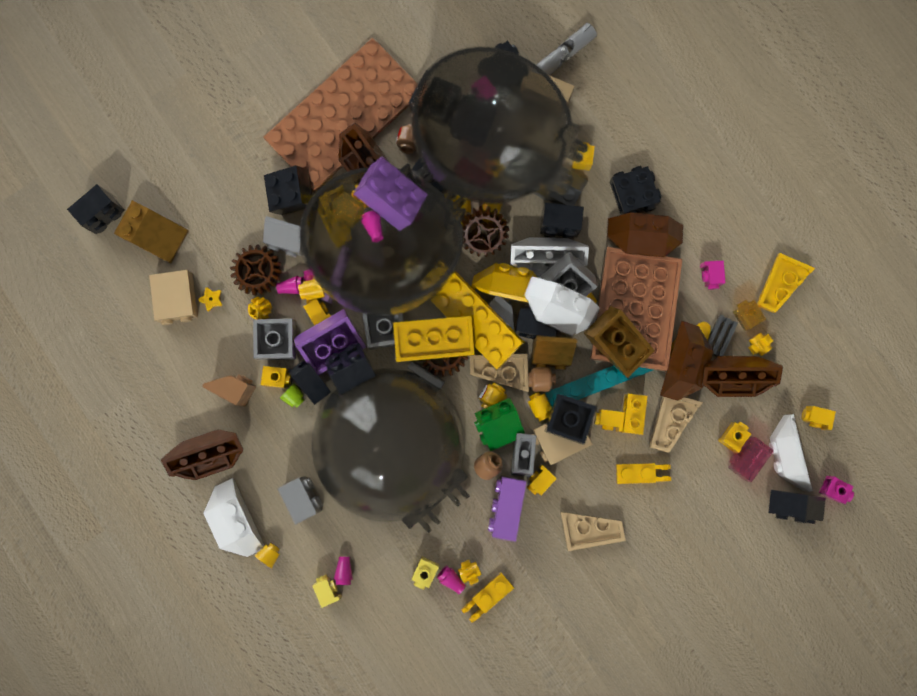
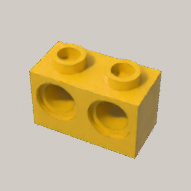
M624 394L622 412H625L623 431L621 433L643 435L648 396Z

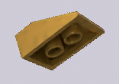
M132 200L114 234L172 263L189 230Z
M612 306L584 332V335L627 378L655 351L624 312Z
M537 336L532 342L531 365H536V367L555 366L556 370H566V367L572 365L577 339Z

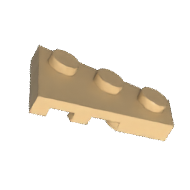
M513 354L497 370L483 355L470 356L471 376L529 392L527 354Z
M662 397L649 447L669 453L703 402L686 397L678 401Z
M560 512L567 551L626 541L623 524L620 520Z

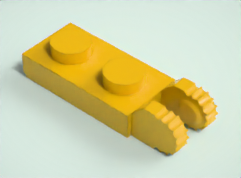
M616 464V483L633 484L671 481L670 476L656 477V469L668 470L671 469V464Z
M501 572L476 593L461 611L466 613L477 604L480 609L469 618L471 623H473L511 592L514 587Z

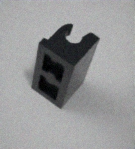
M302 361L288 371L314 405L331 393L309 362Z

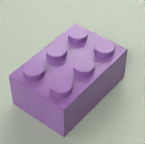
M383 157L370 165L353 193L399 231L413 222L428 195Z
M344 309L294 337L297 349L318 375L327 370L325 361L332 354H339L351 344L360 343L362 349L366 348L362 337Z
M501 476L500 480L497 479L495 491L498 492L497 499H493L491 509L495 513L494 518H490L488 530L491 532L492 537L516 542L526 487L525 480Z

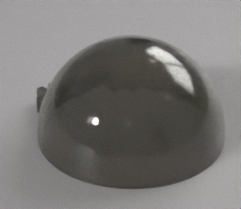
M473 47L455 51L435 62L425 72L416 88L411 110V130L417 153L427 171L441 186L466 200L485 204H501L522 199L534 192L545 198L551 190L561 195L567 194L568 187L566 185L572 184L573 177L562 171L561 168L566 158L576 163L582 162L584 158L581 153H585L588 150L587 144L576 138L582 127L572 122L567 102L556 83L540 67L513 52L491 47Z
M408 163L401 169H398L428 195L413 222L400 231L381 217L384 239L379 242H372L370 235L361 222L363 214L374 210L370 207L359 208V205H355L352 200V192L356 190L355 185L361 182L369 167L355 169L333 178L323 185L308 202L300 223L302 254L313 279L329 297L339 304L367 315H397L416 309L430 301L445 287L452 277L463 248L461 221L465 218L466 209H461L467 199L461 196L453 202L452 199L457 195L456 189L453 188L444 195L432 186L438 176L432 173L424 179L423 176L429 170L425 165L416 172L410 168Z
M397 368L373 369L375 377L340 395L336 388L322 405L314 423L311 440L312 459L316 474L332 499L350 513L379 522L403 521L409 529L419 522L429 533L432 531L431 527L424 521L423 517L427 514L435 524H440L441 521L432 512V509L445 497L448 496L457 507L461 505L459 499L452 493L455 488L460 491L463 497H470L460 485L468 478L461 469L465 453V435L460 415L451 399L442 389H439L416 373Z

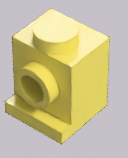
M422 556L411 579L415 581L414 585L420 589L429 588L439 568V564ZM427 572L428 577L422 578L421 573Z
M327 574L316 579L317 582L312 587L321 608L341 599V593H336L338 588L335 585V581H331Z

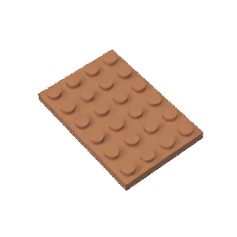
M607 247L598 301L600 310L596 320L610 306L622 310L655 350L639 367L667 371L682 259L667 256L655 257L625 254L621 249ZM592 344L590 359L610 362Z

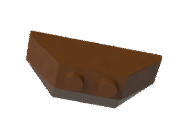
M357 123L352 124L339 134L338 160L356 185L361 182L371 164L381 157L387 160L372 136Z
M630 212L608 218L607 238L612 240L625 254L665 257L683 243V225L669 216Z
M681 321L660 396L678 401L703 388L704 365L711 361L714 351L699 326Z
M718 356L704 365L702 384L717 397H756L773 386L776 387L780 384L783 366L758 356Z
M217 429L182 441L161 458V462L167 474L171 477L177 476L184 479L198 480L233 468L244 448L236 433Z

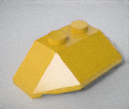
M495 263L474 275L471 287L490 295L528 302L524 294L531 277H537L534 271L525 267L517 268L506 263Z

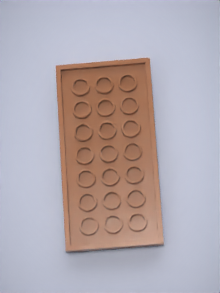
M372 38L263 138L290 167L297 165L308 170L311 189L316 192L343 167L338 160L339 134L352 124L357 123L374 139L409 106V101L418 84Z

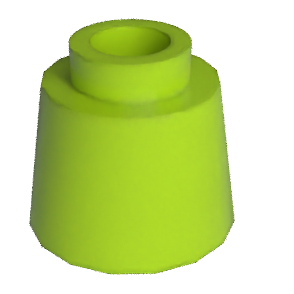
M295 383L280 397L286 404L296 408L305 400L303 398L304 394Z

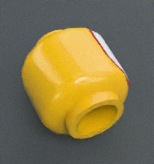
M494 382L492 385L487 384L479 395V400L482 402L481 407L485 409L506 400V389Z

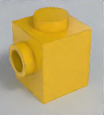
M586 142L575 144L571 169L590 171L593 165L595 146H591Z
M263 366L261 385L287 389V386L291 384L292 376L288 372L289 369Z

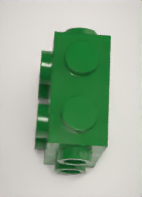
M511 398L474 413L477 419L474 422L478 433L482 432L479 435L483 445H488L490 451L515 441L517 433L525 434Z

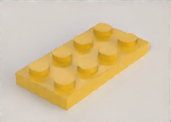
M471 316L393 322L396 362L474 355Z

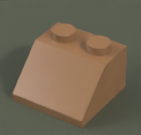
M239 374L237 377L230 375L204 383L202 386L230 403L243 407L246 406L256 386L252 385L253 381Z

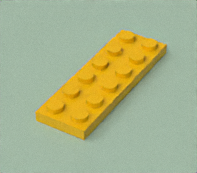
M443 260L419 287L447 318L471 316L474 347L496 370L524 343L515 331L446 260Z

